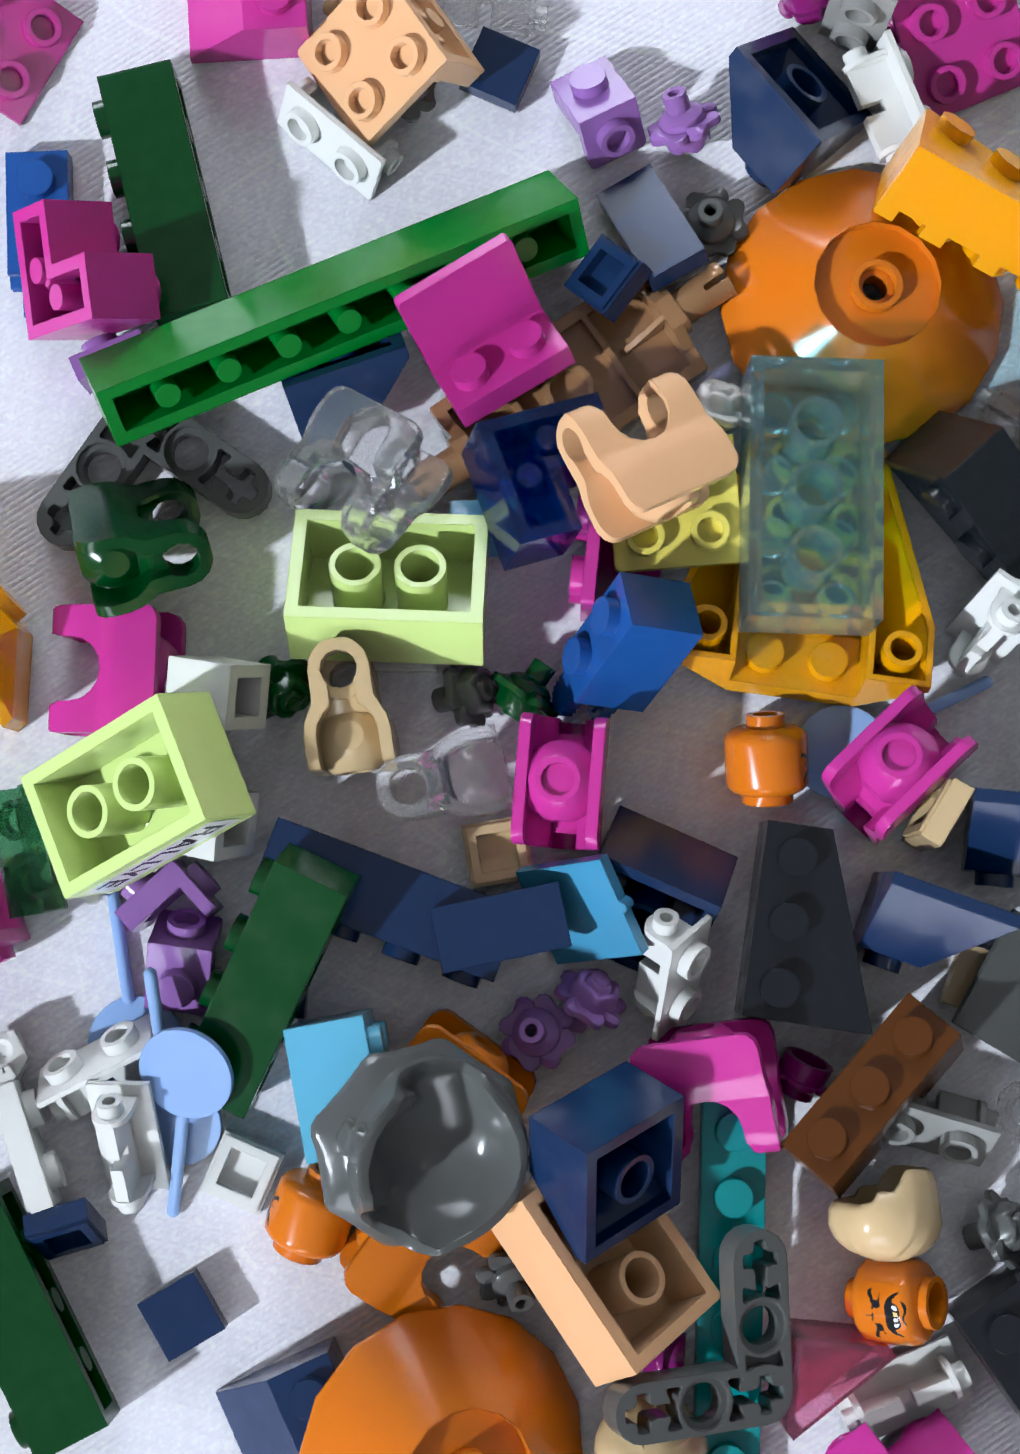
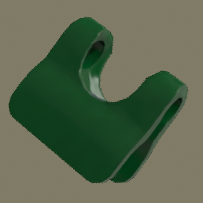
M173 477L160 478L135 485L110 481L98 482L78 487L68 493L67 500L73 529V544L82 575L90 582L93 603L98 616L108 618L131 613L144 607L159 594L186 588L201 582L210 572L214 558L205 530L199 525L201 514L195 492L184 481ZM165 500H177L184 504V510L180 516L174 519L161 520L153 518L154 509ZM177 544H189L197 549L195 556L184 564H173L165 560L162 554Z

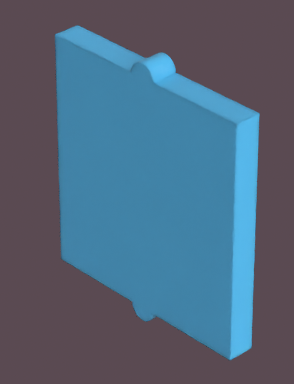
M607 853L523 866L515 872L523 889L559 882L572 946L551 950L557 965L639 956L649 949L631 909L634 901L630 896L625 895Z

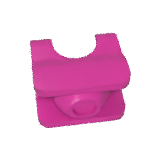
M94 604L56 606L53 609L52 634L81 643L91 644L98 655L99 673L92 689L81 698L69 701H56L49 705L48 730L64 735L87 737L155 694L165 693L164 685L167 678L169 656L186 655V623L182 618L169 612H158L155 607L148 604L131 613L108 618L98 616Z
M915 685L910 686L827 765L821 775L825 787L833 797L835 807L875 846L881 840L883 841L978 749L979 745L970 735L965 736L963 739L956 736L950 743L947 742L935 728L937 718L926 704L924 693Z
M522 712L519 722L510 833L513 844L555 849L600 851L610 718L596 717L594 720H585V724L562 722L560 718Z
M746 1017L673 1027L657 1042L651 1036L648 1044L639 1046L630 1056L631 1064L684 1096L682 1161L690 1153L694 1136L692 1109L695 1104L701 1102H717L728 1107L738 1117L744 1131L746 1143L755 1153L782 1150L783 1146L781 1143L788 1136V1118L781 1084L775 1032L770 1022L766 1019Z

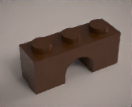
M907 993L782 1141L781 1145L790 1157L840 1199L881 1150L880 1142L899 1114L916 1097L919 1096L923 1099L964 1051L961 1034L914 996Z

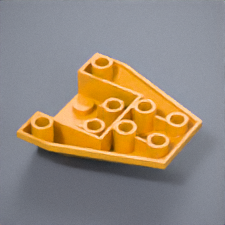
M759 431L737 475L744 558L739 564L690 568L684 582L690 583L703 636L681 665L725 690L849 707L896 699L912 685H915L923 693L930 691L935 625L891 469L883 460L887 457L884 447H870L846 442ZM768 440L778 441L779 443L774 446L771 455L762 451ZM803 445L822 448L828 460L817 481L804 475L809 462V455ZM783 456L792 457L798 463V467L792 468L778 459Z

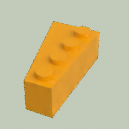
M927 108L882 170L872 211L891 222L899 211L906 214L919 226L917 230L918 237L938 248H941L945 242L953 240L962 245V249L971 260L972 266L987 275L1003 277L1009 271L1018 276L1015 280V285L1020 291V158L1001 147H998L993 152L975 140L976 132L957 115L944 112L942 116H939Z

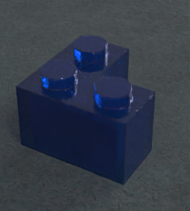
M598 392L476 423L461 455L504 571L564 555L583 528L569 492L570 488L578 486L557 447L556 430L558 422L565 413L580 407L590 405L603 410L605 413Z

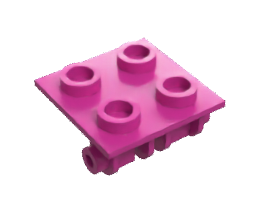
M0 0V113L19 126L24 121L84 22L54 0Z
M898 0L886 30L891 29L896 43H899L900 48L904 49L911 59L914 70L913 83L923 105L929 106L939 116H942L944 112L954 114L1020 86V11L1017 0Z

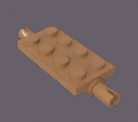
M712 262L707 266V269L672 293L667 290L661 293L658 291L654 293L646 281L615 323L608 320L587 303H581L553 323L569 346L576 363L466 428L446 397L430 407V414L448 438L446 440L448 447L410 474H405L401 477L411 494L416 496V501L424 511L427 510L431 504L469 478L473 482L478 480L491 500L511 499L514 500V506H516L568 470L559 452L556 440L557 425L565 413L590 405L603 410L613 425L620 432H623L640 420L638 397L648 380L664 373L673 372L681 375L689 384H692L705 375L709 367L695 349L689 333L692 332L691 324L726 300L736 296L734 285L727 276L722 281L719 277L724 273V270L718 263Z

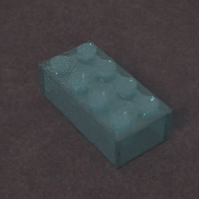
M751 355L742 379L738 632L869 636L883 621L884 360Z

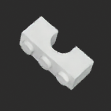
M214 655L169 656L164 691L165 693L210 692L226 736L232 731L265 729L271 664ZM248 790L257 814L184 855L213 862L254 856L260 792Z

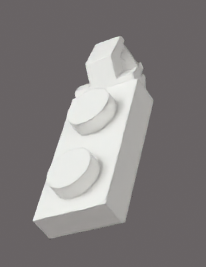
M14 1029L0 1033V1129L26 1211L34 1214L59 1203L61 1197L58 1189L66 1187L67 1183L57 1151L53 1149L46 1152L38 1129V1127L47 1124L44 1107L39 1109L36 1105V1088L26 1090L22 1079L24 1076L23 1072L31 1055L19 1031Z

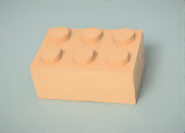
M532 1179L523 1186L520 1195L509 1212L491 1229L595 1387L637 1375L720 1299L719 1290L667 1213H664L595 1259L584 1264L575 1257L535 1180Z

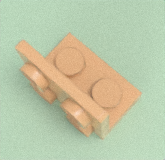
M342 0L312 33L310 38L298 49L299 58L346 126L370 147L378 141L433 82L440 83L444 81L468 88L485 71L435 0Z

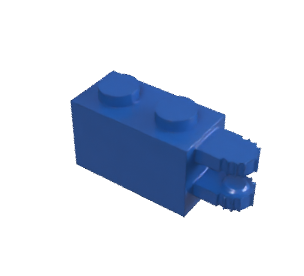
M621 571L618 573L604 595L595 601L591 613L574 637L569 638L565 644L562 655L564 671L559 676V681H556V685L553 686L554 690L552 692L553 709L559 713V716L572 717L573 713L576 714V709H579L582 704L587 705V712L591 716V720H594L596 717L611 718V714H615L618 709L644 712L703 636L690 583Z

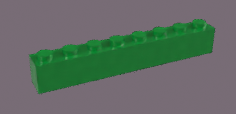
M547 170L79 358V362L117 447H121L408 329L394 304L395 296L501 233L507 234L512 241L529 279L585 257L589 252L578 198Z

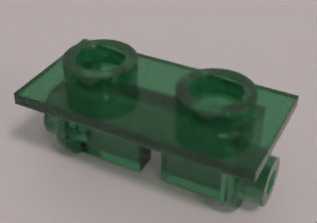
M23 784L17 785V788L0 790V871L10 919L68 908L67 899H64Z

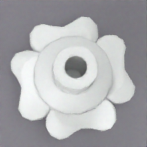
M710 378L699 384L697 390L694 391L706 413L724 431L735 428L737 425L749 426L751 424L752 418L750 415L752 407L743 403V395L738 386Z

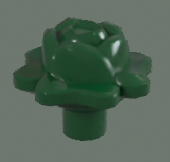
M274 655L262 658L259 663L271 664L266 719L275 715L280 718H291L297 711L306 709L311 702L307 660L290 659L282 661L278 660Z
M536 657L526 672H512L509 675L494 671L491 676L499 687L496 695V704L502 708L505 714L514 718L517 722H520L522 712H531L557 718L559 713L553 709V704L550 701V692L546 688L556 671Z

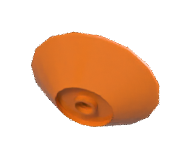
M852 168L801 179L756 210L747 225L749 230L746 239L736 242L737 249L734 255L727 258L725 278L728 276L731 280L736 296L723 302L720 306V312L733 362L768 409L816 438L872 447L907 439L939 410L954 414L970 402L997 356L1003 299L997 277H991L973 267L971 260L964 253L962 245L951 240L950 242H945L941 248H938L918 237L917 230L919 226L906 214L899 211L891 222L873 212L882 173ZM872 284L878 287L881 291L882 299L871 300L866 297L863 292V285Z
M456 1304L403 1314L354 1345L315 1397L299 1454H582L579 1406L553 1351L512 1317Z

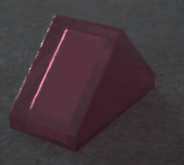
M790 1318L793 1396L792 1403L787 1413L780 1419V1422L793 1441L897 1357L886 1343L865 1339L855 1324Z

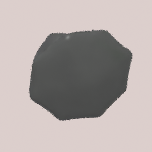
M435 1038L410 1047L368 1054L344 1086L315 1117L311 1124V1138L317 1155L324 1204L327 1210L340 1216L383 1245L392 1247L404 1246L412 1251L429 1256L444 1255L476 1240L490 1231L513 1207L523 1188L528 1171V1135L519 1111L513 1084L508 1078L473 1058L447 1039Z

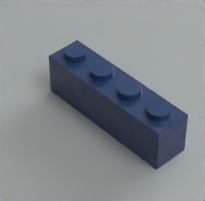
M280 817L276 821L261 860L262 862L266 856L275 860L291 842L361 876L334 936L357 943L361 933L385 941L381 953L415 966L418 965L421 955L440 962L429 909L487 897V895ZM501 961L442 973L441 975L477 989L481 978L494 983Z

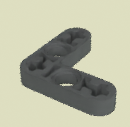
M102 416L41 502L37 511V526L40 534L55 547L64 551H75L72 539L73 531L66 529L60 536L56 535L60 529V524L54 517L60 509L70 513L67 495L76 483L80 486L92 484L88 477V467L90 462L101 454H112L119 458L121 472L115 481L117 483L133 485L149 461H151L174 478L184 481L196 493L225 513L238 519H251L260 515L271 501L272 485L268 475L257 462L192 418L179 422L171 430V426L165 428L164 430L168 433L165 435L160 451L157 453L152 449L157 447L161 441L153 433L117 447ZM188 438H199L208 446L206 462L195 470H184L178 467L174 459L177 446ZM224 455L231 458L222 465L227 473L241 481H244L249 474L255 476L251 484L258 493L252 501L241 497L236 504L230 502L234 493L226 483L214 476L219 469ZM214 476L210 488L203 485Z
M753 1224L736 1226L725 1235L719 1250L723 1360L642 1372L635 1376L615 1381L609 1386L603 1398L602 1406L604 1420L613 1432L634 1445H650L766 1426L779 1421L787 1413L793 1396L788 1261L785 1245L779 1236ZM755 1245L763 1249L762 1258L753 1260L751 1269L744 1266L742 1262L743 1256L753 1253ZM755 1283L766 1287L765 1292L755 1291ZM764 1306L769 1317L768 1327L759 1339L747 1341L742 1329L743 1320L752 1308ZM760 1378L769 1382L768 1390L759 1393L758 1403L744 1395L732 1396L730 1389L732 1387L739 1392L751 1391L759 1387ZM701 1382L708 1383L712 1391V1400L708 1410L700 1416L689 1417L684 1406L686 1395L694 1385ZM637 1396L651 1405L665 1404L667 1411L666 1414L658 1408L642 1410L638 1412L636 1424L625 1417L626 1410L636 1407Z

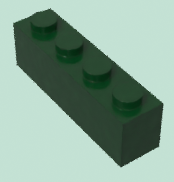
M167 59L97 76L102 100L92 102L93 113L102 140L109 138L112 140L116 159L106 161L107 172L116 199L125 197L130 216L129 219L120 221L124 243L128 253H153L155 275L159 279L161 286V300L159 304L161 319L156 320V322L161 326L232 297L181 83L171 60Z
M291 842L275 860L266 856L257 869L248 890L249 893L258 896L250 916L240 913L233 923L223 945L224 949L232 952L231 958L225 971L218 968L214 969L201 993L198 1003L208 1009L200 1026L193 1022L188 1026V1028L209 1036L226 1053L233 1069L234 1085L231 1096L221 1109L242 1119L245 1118L263 1088L283 1045V1030L292 1025L361 877Z
M8 1177L0 1181V1388L12 1410L9 1413V1424L18 1444L24 1449L29 1447L32 1454H55L108 1427L121 1409L49 1260L45 1259L24 1236L22 1215H26V1212Z

